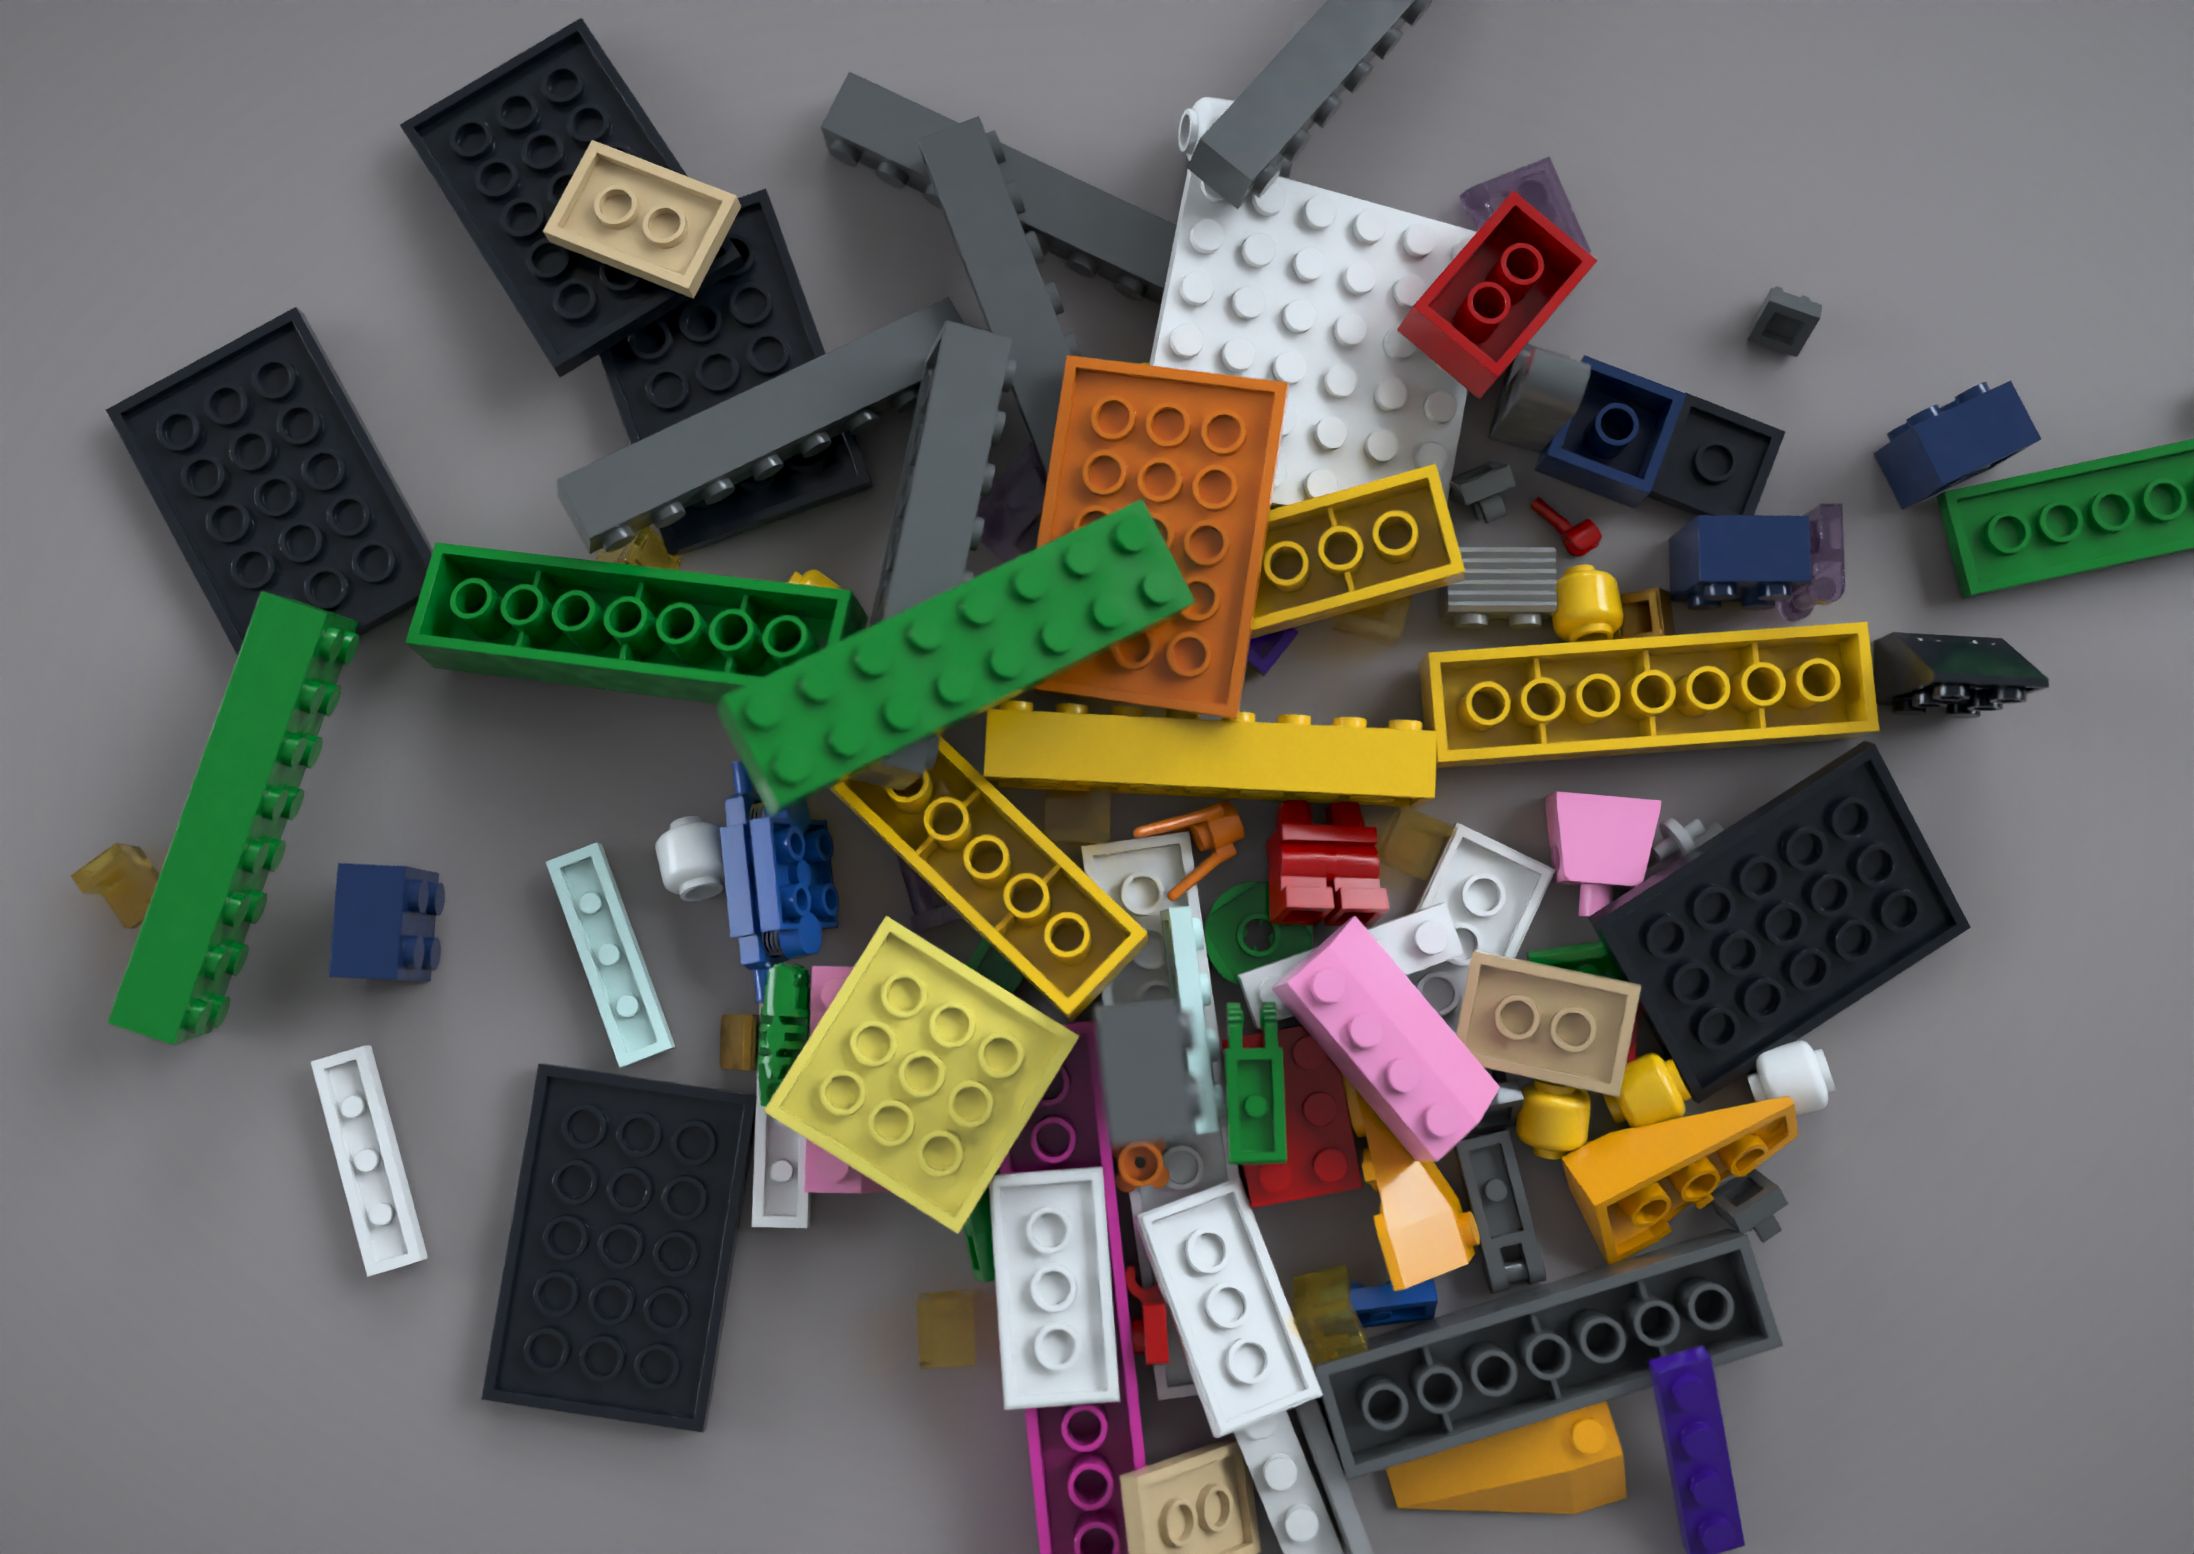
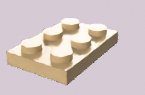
M592 140L543 232L551 243L694 299L741 208L738 197L734 194Z
M1473 950L1456 1035L1484 1068L1619 1097L1641 985Z
M1236 1437L1222 1439L1120 1476L1129 1554H1257L1261 1552L1253 1478Z

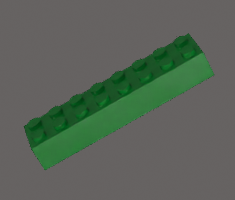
M1140 499L723 696L716 708V712L770 816H774L1177 617L1196 601L1143 499Z
M436 542L405 643L432 667L438 669L719 704L723 696L865 630L869 617L852 590Z
M261 591L107 1020L108 1024L175 1045L210 1033L213 1028H218L224 1021L230 1006V997L225 996L232 975L237 976L240 973L248 956L249 946L243 944L250 924L258 922L266 906L267 893L262 892L268 873L269 871L274 872L278 868L285 852L286 843L281 840L287 820H293L296 817L303 802L304 790L299 788L306 767L312 768L322 749L323 740L321 737H318L325 716L329 717L332 715L339 702L341 687L336 685L342 666L343 664H350L356 654L359 645V634L355 633L358 621L294 599Z

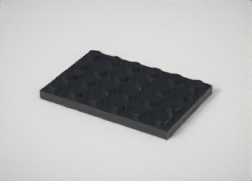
M582 17L400 124L407 138L559 377L564 376L691 299V297L551 243L543 232L592 140L687 176ZM727 235L696 295L745 266L741 255Z
M767 189L738 198L741 208L727 233V236L741 255L745 264L744 267L697 294L694 299H689L598 354L630 445L826 354ZM849 430L831 438V445L814 456L803 458L800 453L783 461V468L764 480L755 481L752 476L735 484L734 492L721 501L707 505L702 500L685 508L686 514L681 519L669 526L659 528L668 555L674 558L874 487L856 436L851 435Z
M297 307L106 409L237 656L241 650L261 591L294 599L358 621L355 633L359 634V636L417 605L433 548L307 318Z
M1866 741L1861 742L1588 917L1623 981L1641 985L1638 1008L1668 1060L1673 1059L1683 1083L1690 1092L1692 1100L1698 1104L1755 1068L1757 1058L1762 1053L1797 1041L1971 928L1878 748L1874 743Z
M538 1063L481 1400L702 1433L706 1430L754 1136L756 1094Z

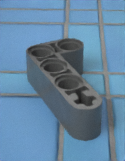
M1526 344L1507 367L1488 438L1535 452H1542L1576 413L1587 386L1591 369L1590 364L1570 359L1568 355Z

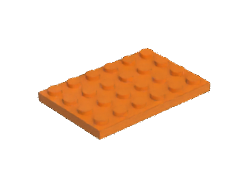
M1071 355L1066 356L1037 548L1143 499L1196 602L1177 617L1031 688V690L1238 720L1289 393L1288 382Z

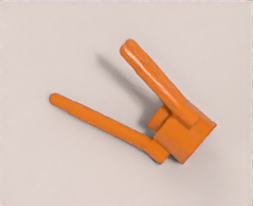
M1225 799L1202 810L1156 821L1134 829L1133 834L1135 837L1131 839L1189 831L1194 844L1201 852L1207 849L1213 852L1212 855L1168 892L1167 898L1170 901L1177 900L1220 863L1237 856L1233 843L1242 840L1245 832L1236 809L1228 800Z

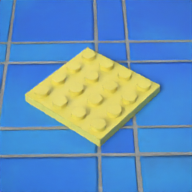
M886 916L764 1112L958 1234L1080 1036Z

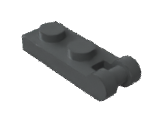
M1504 1128L1461 1139L1453 1148L1469 1210L1472 1212L1478 1227L1483 1271L1491 1294L1509 1290V1284L1527 1280L1529 1285L1546 1281L1545 1266L1509 1129ZM1518 1244L1520 1258L1503 1262L1500 1248Z

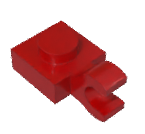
M1128 1266L1125 1273L1126 1288L1142 1305V1319H1132L1134 1354H1145V1366L1168 1365L1166 1304L1158 1283L1156 1282L1151 1288L1140 1287L1135 1280V1267Z

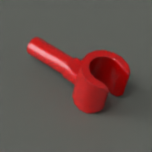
M1540 497L1536 498L1530 505V508L1551 524L1561 535L1562 543L1570 555L1576 557L1583 556L1599 546L1598 542L1601 540L1602 535L1598 527L1590 519L1586 518L1572 526L1566 518H1563Z

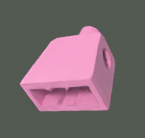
M1558 791L1546 796L1545 808L1551 865L1553 869H1556L1553 880L1557 884L1580 886L1578 917L1588 918L1613 902L1614 889L1631 890L1644 881L1661 810V800Z

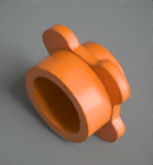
M1165 1140L1111 1146V1153L1117 1158L1119 1171L1115 1177V1184L1121 1191L1132 1192L1136 1186L1143 1187L1152 1185L1154 1188H1162L1168 1183L1170 1173L1164 1167L1162 1152L1166 1147ZM1138 1157H1143L1146 1160V1164L1142 1168H1138L1135 1165V1160Z

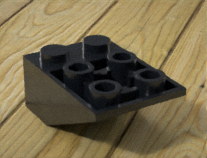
M1892 632L1874 641L1873 675L1877 705H1892L1893 714L1922 715L1926 714V708H1946V717L1976 718L1981 716V711H1997L2003 709V704L2026 702L2027 694L2049 687V678L2003 638Z

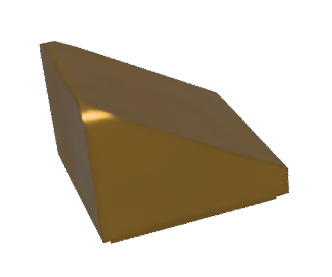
M1653 588L1620 594L1623 624L1613 633V639L1675 635L1669 591Z
M759 1014L722 1015L719 1064L722 1069L757 1070Z

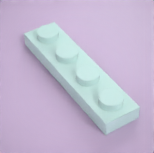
M596 842L546 861L619 1067H626L676 1048L602 844Z
M1191 906L1168 908L1160 911L1170 997L1171 999L1177 998L1179 1010H1191L1196 1051L1183 1052L1185 1069L1193 1074V1076H1196V1079L1199 1078L1203 1102L1204 1119L1192 1120V1131L1194 1134L1218 1132L1217 1118L1225 1116V1101L1221 1085H1213L1210 1062L1218 1060V1046L1214 1029H1206L1203 1006H1210L1211 991L1207 973H1199L1196 952L1204 948L1203 928L1199 917L1192 918Z

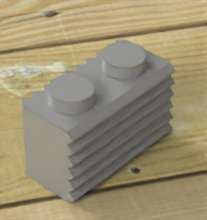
M1459 547L1465 568L1464 581L1440 587L1441 619L1455 620L1456 628H1484L1488 626V620L1493 619L1509 620V627L1514 629L1538 628L1542 626V620L1549 619L1557 612L1555 547Z

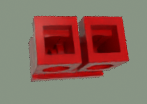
M1285 800L1279 806L1276 812L1275 832L1266 842V855L1269 858L1270 924L1317 926L1324 919L1325 926H1342L1355 915L1364 927H1371L1389 910L1386 888H1380L1379 882L1380 861L1375 847L1378 843L1377 828L1364 826L1358 802L1340 801L1331 804L1325 810L1327 825H1312L1311 803L1306 800Z

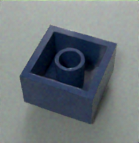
M1584 355L1580 362L1590 364L1591 369L1581 403L1573 417L1540 453L1534 471L1635 508L1652 490L1687 394Z
M2012 381L1991 390L1987 382L1980 383L1954 397L1955 401L1941 408L1936 404L1906 419L1907 423L1886 434L1890 442L1876 451L1874 456L1902 510L1998 466L2041 440Z
M1698 515L1669 538L1671 602H1688V609L1690 610L1721 608V602H1742V609L1767 610L1775 608V602L1792 598L1794 591L1811 582L1809 516Z
M338 863L328 977L431 981V971L437 969L441 954L440 941L434 937L436 916L441 915L445 903L444 885L439 883V873L407 866Z

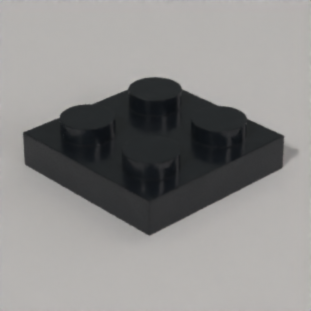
M1686 393L1681 412L1648 497L1696 516H1754L1785 431Z

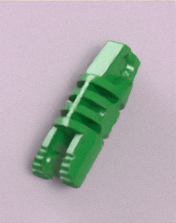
M786 963L774 964L773 967H770V971L767 972L764 1007H761L760 1014L762 1015L759 1029L761 1035L758 1047H760L759 1055L757 1057L760 1105L767 1107L807 1043L810 1034V975H808V970H805L804 966L793 964V966Z

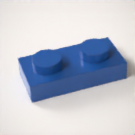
M1391 1279L1386 1282V1285L1364 1287L1359 1282L1338 1284L1331 1289V1292L1322 1293L1321 1317L1324 1333L1433 1319L1438 1303L1434 1279H1429L1398 1291H1394Z

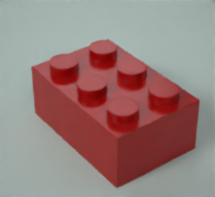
M1513 190L1413 305L1397 331L1480 400L1598 260Z
M1301 1024L1278 1028V1047H1283L1287 1163L1240 1164L1246 1196L1252 1208L1363 1188L1341 1071ZM1262 1031L1242 1035L1243 1048H1264ZM1227 1038L1219 1039L1225 1075L1224 1049H1228Z

